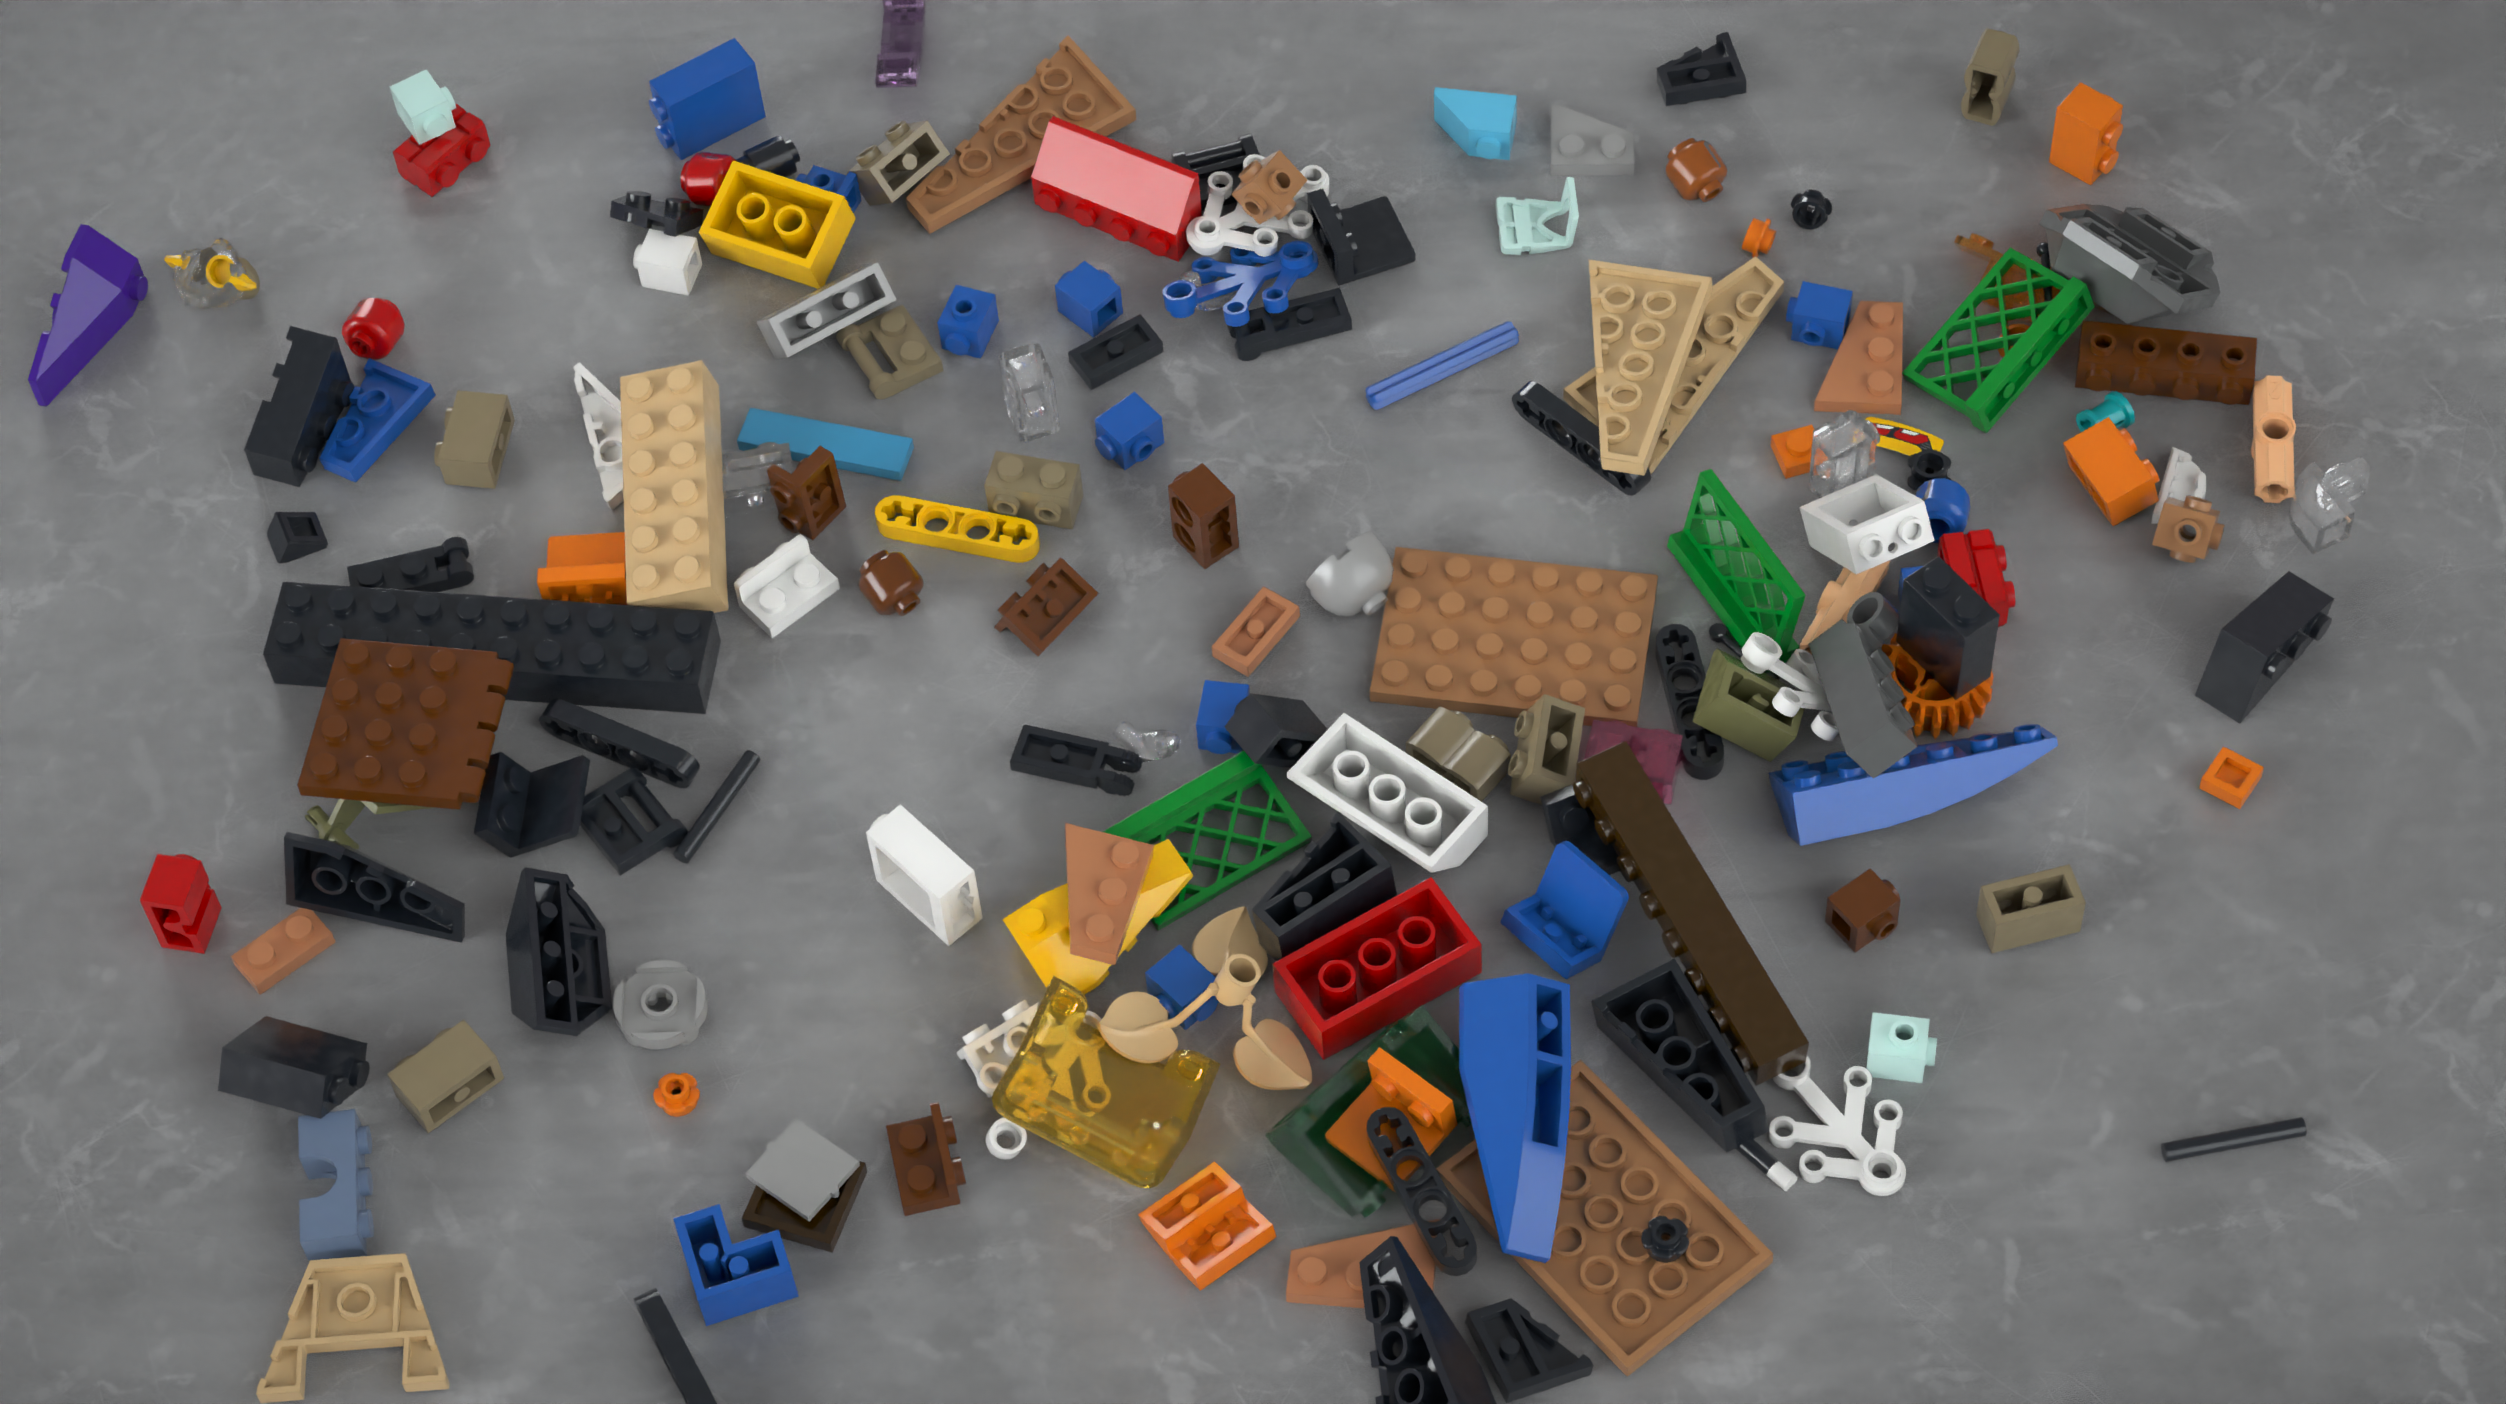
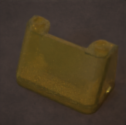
M1053 976L993 1092V1107L1000 1115L1131 1185L1149 1189L1157 1187L1164 1180L1189 1141L1221 1064L1197 1051L1185 1049L1174 1052L1165 1065L1160 1062L1141 1063L1122 1056L1108 1045L1098 1029L1083 1022L1088 1009L1087 998L1076 987Z

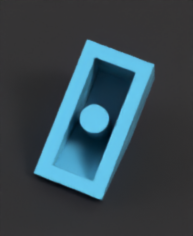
M1435 87L1434 120L1468 156L1510 160L1517 124V96Z

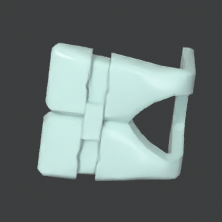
M1573 177L1566 178L1561 202L1528 198L1516 200V197H1498L1496 199L1495 206L1499 225L1500 247L1503 254L1521 255V252L1528 251L1529 254L1545 253L1570 248L1573 244L1579 218ZM1569 210L1565 236L1554 233L1543 225L1549 219L1565 214Z

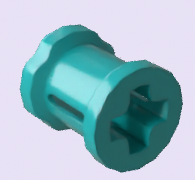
M2112 391L2105 396L2104 402L2091 410L2086 409L2076 415V422L2081 432L2108 417L2117 429L2119 427L2127 428L2135 422V414L2129 401L2121 393Z

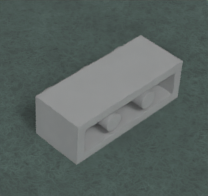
M874 262L865 264L756 322L775 359L788 358L897 299L879 263Z

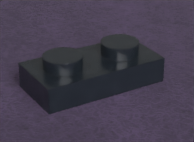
M1139 314L1068 352L1069 363L1088 387L1093 390L1163 353V341L1142 315Z

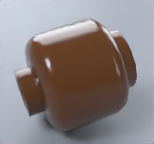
M882 550L871 556L860 567L859 589L880 615H891L897 612L899 616H904L915 609L921 600L918 595L924 586L923 579L903 553H888L887 550Z

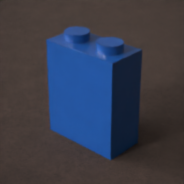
M735 38L649 81L653 97L649 100V106L659 123L655 127L656 135L665 149L671 147L680 160L766 117L755 62Z

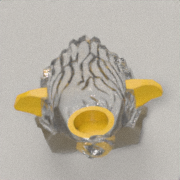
M223 238L215 239L211 247L206 249H185L182 255H167L164 258V261L174 268L173 280L176 282V288L179 289V300L185 302L186 306L200 307L202 309L225 307L238 300L253 299L259 292L260 281L257 271L246 259L238 255L237 250L234 249L228 240Z

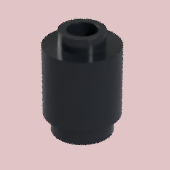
M777 135L743 151V156L736 160L739 163L787 177L797 172L795 163L800 162V156L791 139L784 141L780 135Z

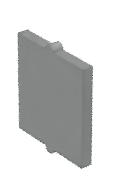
M795 1118L774 1142L769 1141L766 1143L767 1150L748 1169L745 1176L755 1185L810 1222L831 1197L836 1198L839 1196V1188L855 1172L860 1163L859 1160L798 1118Z

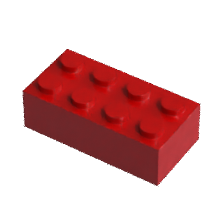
M1430 877L1272 963L1275 993L1321 1058L1325 1060L1482 973V944L1433 878Z

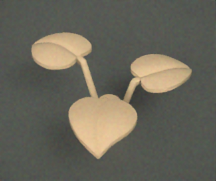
M1245 906L1232 909L1217 916L1207 923L1195 937L1192 944V956L1211 974L1215 975L1216 978L1200 996L1177 1016L1168 1019V1011L1160 1004L1158 998L1146 992L1135 991L1117 997L1098 1024L1100 1034L1116 1052L1137 1062L1156 1063L1169 1058L1178 1047L1177 1036L1171 1028L1179 1026L1208 999L1215 996L1225 1006L1243 1005L1242 1030L1247 1036L1238 1040L1233 1050L1236 1067L1246 1080L1257 1087L1268 1090L1304 1089L1312 1083V1071L1308 1057L1298 1038L1287 1026L1273 1019H1264L1255 1028L1252 1027V1006L1256 998L1251 992L1266 971L1268 957L1267 951L1259 944L1257 932Z

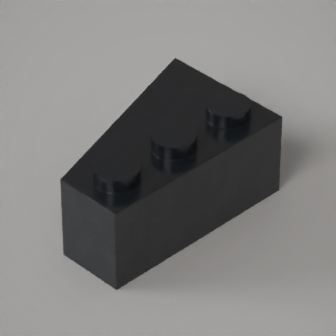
M290 326L286 339L292 342L290 351L284 365L276 363L272 376L279 378L271 402L262 400L244 451L253 475L300 487L307 473L314 470L318 460V453L325 441L329 439L342 410L350 405L349 397L354 389V384L351 382L336 337Z
M2288 571L2221 629L2195 696L2236 722L2241 723L2294 661L2303 654L2308 645L2313 640L2319 641L2326 633L2332 621V618L2327 615L2334 598Z

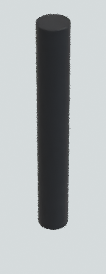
M750 750L744 752L673 854L676 859L682 863H689L761 761L756 753Z
M2299 1117L2165 1142L2161 1144V1151L2164 1161L2169 1162L2306 1136L2307 1130L2304 1119Z

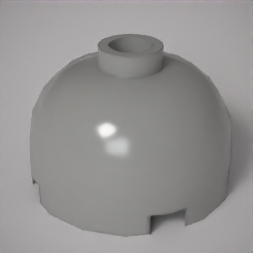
M1371 531L1362 533L1347 542L1345 545L1348 550L1341 553L1338 557L1334 554L1329 556L1306 581L1307 591L1328 612L1337 616H1353L1364 611L1369 616L1387 602L1388 598L1384 592L1392 583L1394 568L1387 550Z

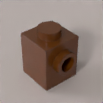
M1870 868L1827 897L1825 922L1856 953L1874 939L1883 940L1895 930L1898 925L1901 901L1899 893L1890 881L1886 879L1881 880Z

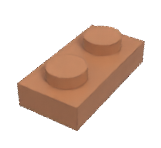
M1263 586L1212 645V657L1249 677L1300 617L1299 606Z
M300 908L234 953L231 958L236 968L261 995L334 944L335 939L332 932L312 910Z

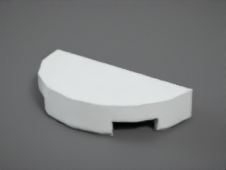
M2172 447L2158 495L2159 501L2156 502L2151 524H2158L2163 504L2168 497L2185 501L2186 496L2205 498L2206 475L2191 461L2192 456L2189 453Z

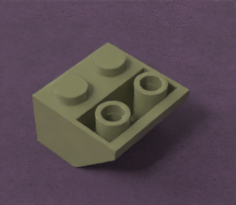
M1717 648L1712 654L1692 722L1771 762L1797 737L1805 708H1800L1794 717L1781 714L1773 706V698L1781 687H1788L1795 691L1796 689L1766 673L1758 674L1749 670L1741 660Z

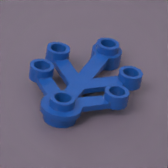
M1292 241L1283 245L1273 255L1266 257L1259 256L1254 251L1233 247L1230 250L1231 263L1215 261L1210 257L1198 258L1191 264L1193 279L1197 283L1207 285L1196 288L1195 284L1186 280H1178L1167 284L1162 291L1165 309L1175 318H1186L1195 312L1198 303L1237 291L1233 299L1224 304L1223 313L1227 325L1232 327L1242 326L1250 320L1248 307L1264 282L1277 277L1273 286L1265 289L1262 293L1263 307L1269 313L1283 312L1289 306L1287 293L1296 279L1308 276L1318 267V255L1309 243ZM1256 263L1265 264L1260 267H1254ZM1217 277H1223V278H1225V279H1222V280L1213 282V281H1215V280L1217 279Z

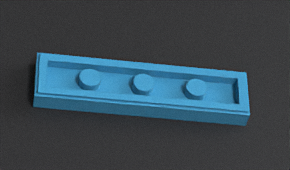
M756 408L749 409L737 439L739 450L794 461L808 458L819 446H822L833 453L837 469L899 481L903 478L914 449L912 438Z

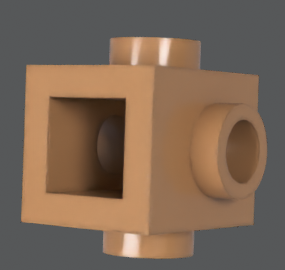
M1278 150L1260 162L1254 160L1246 166L1238 176L1242 182L1231 195L1241 204L1243 210L1260 225L1274 216L1280 220L1287 215L1296 205V202L1293 200L1294 196L1307 182V179Z
M2186 496L2185 501L2168 497L2163 504L2152 545L2171 550L2169 556L2180 561L2195 563L2196 558L2205 559L2210 549L2218 550L2225 528V525L2217 523L2221 511L2211 509L2212 502L2199 497ZM2185 525H2192L2196 529V534L2189 533Z

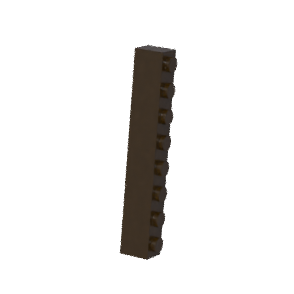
M1627 741L1578 762L1576 782L1572 784L1578 802L1583 808L1589 807L1596 818L1594 824L1600 839L1605 845L1612 844L1619 856L1617 857V864L1622 876L1628 883L1634 881L1641 893L1639 901L1644 913L1650 920L1656 918L1663 930L1661 936L1668 953L1672 958H1680L1686 968L1684 975L1697 996L1702 995L1709 1007L1707 1013L1720 1034L1724 1033L1732 1045L1730 1050L1743 1072H1748L1755 1086L1805 1063L1809 1047L1807 1038Z

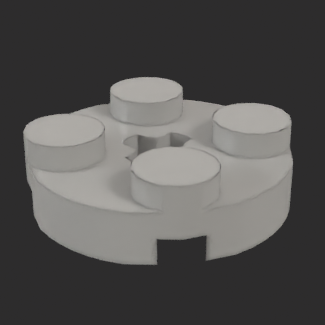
M654 960L635 968L636 974L631 976L626 982L623 978L614 993L613 1011L617 1024L629 1044L647 1049H667L679 1044H690L698 1037L699 1028L704 1023L707 1015L708 1000L702 981L698 976L696 977L689 972L687 966L673 960ZM660 997H666L668 1004H671L668 1009L661 1012L649 1009V1005L657 1004Z

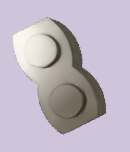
M1989 28L1983 31L1964 75L1967 89L1961 101V111L1965 119L1991 126L1998 122L2016 79L2013 66L2019 54V42L2015 35Z
M1439 706L1406 741L1407 754L1481 802L1508 774L1511 754L1507 745L1495 735H1486L1474 730L1468 717L1459 711L1452 712Z

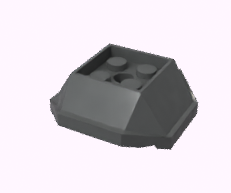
M2080 204L2047 209L2039 225L2046 229L2051 270L2068 280L2075 277L2086 283L2093 302L2127 324L2168 316L2174 313L2180 314L2213 307L2220 294L2218 279L2212 270L2214 265L2212 252L2144 208L2126 207L2125 211L2122 212L2104 205Z

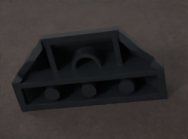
M525 867L520 874L506 931L511 1012L533 1030L578 1036L612 1009L605 929L588 904L573 889L575 885L567 874Z

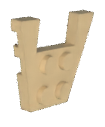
M406 1253L310 1260L289 1309L288 1316L290 1319L281 1340H277L270 1355L272 1362L265 1379L261 1378L259 1381L256 1395L260 1403L304 1400L306 1360L309 1353L404 1346L402 1385L405 1392L449 1389L450 1382Z

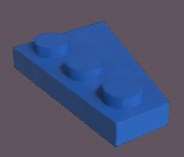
M370 358L364 367L366 376L361 386H355L349 397L352 404L346 416L338 419L319 457L325 470L355 483L436 396L430 383Z

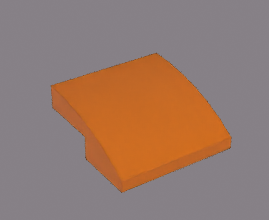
M1215 1161L1138 1214L1140 1221L1159 1246L1200 1291L1277 1237L1273 1224L1245 1199L1242 1187Z

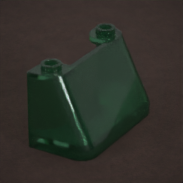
M1423 1005L1401 1016L1386 1027L1265 1134L1277 1151L1351 1217L1361 1213L1366 1218L1375 1212L1387 1200L1382 1193L1388 1186L1382 1179L1377 1180L1326 1141L1325 1133L1371 1083L1372 1078L1367 1060L1379 1047L1452 1099L1457 1123L1462 1122L1466 1128L1472 1124L1459 1071V1049Z

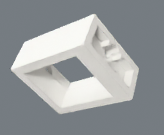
M1877 474L1799 507L1810 547L1856 575L1934 541L1925 501ZM1894 542L1895 548L1892 551H1888V546Z
M901 804L889 814H883L873 822L866 835L876 881L942 941L950 946L983 919L974 870Z

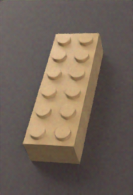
M702 360L620 377L627 604L632 606L714 611V613L727 611L728 588L719 385Z

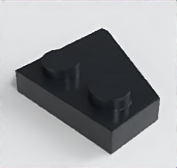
M1728 32L1717 35L1716 44L1702 51L1696 46L1685 52L1681 58L1671 60L1657 68V83L1666 106L1682 105L1689 102L1725 98L1731 95L1746 93V77Z
M627 191L625 196L611 201L610 217L630 222L643 228H652V225L664 227V234L676 237L702 226L704 209L690 207L691 202L686 199L666 198L665 202L651 200L650 193Z
M1512 1298L1467 1313L1465 1324L1506 1403L1591 1375L1594 1366L1591 1359L1584 1354L1580 1358L1574 1355L1558 1342L1560 1335L1546 1324L1535 1321L1531 1317L1530 1312Z

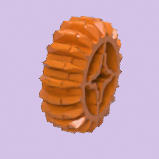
M1895 633L1893 638H1891L1890 645H1882V651L1888 656L1895 670L1891 675L1904 693L1905 698L1901 700V703L1915 723L1913 728L1916 738L1923 730L1931 731L1935 740L1940 735V730H1946L1952 737L1958 732V726L1969 730L1974 722V718L1981 719L1985 713L1986 705L1991 701V686L1993 685L1994 678L1992 669L1991 676L1955 700L1896 642L1897 633ZM1898 679L1905 682L1904 686L1910 689L1912 694L1902 687Z

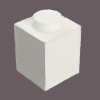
M649 229L643 244H638L633 257V265L635 269H638L642 287L689 296L702 267L697 238L685 235L674 237L664 234V231Z

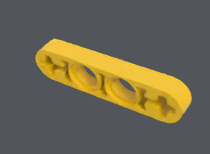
M900 495L885 497L875 507L878 530L884 537L1016 563L1030 561L1040 550L1039 533L1036 525L1023 518ZM896 513L902 514V516H897L895 521H888V518H893ZM935 518H941L948 522L947 527L938 532L927 530L925 525ZM976 526H983L990 530L989 534L982 539H972L966 535L971 528ZM998 532H1003V535L998 536ZM1020 536L1027 537V539H1023L1020 542V545L1013 544V542L1019 540Z

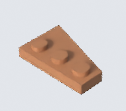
M1859 302L1815 399L1814 411L1901 415L1903 302Z

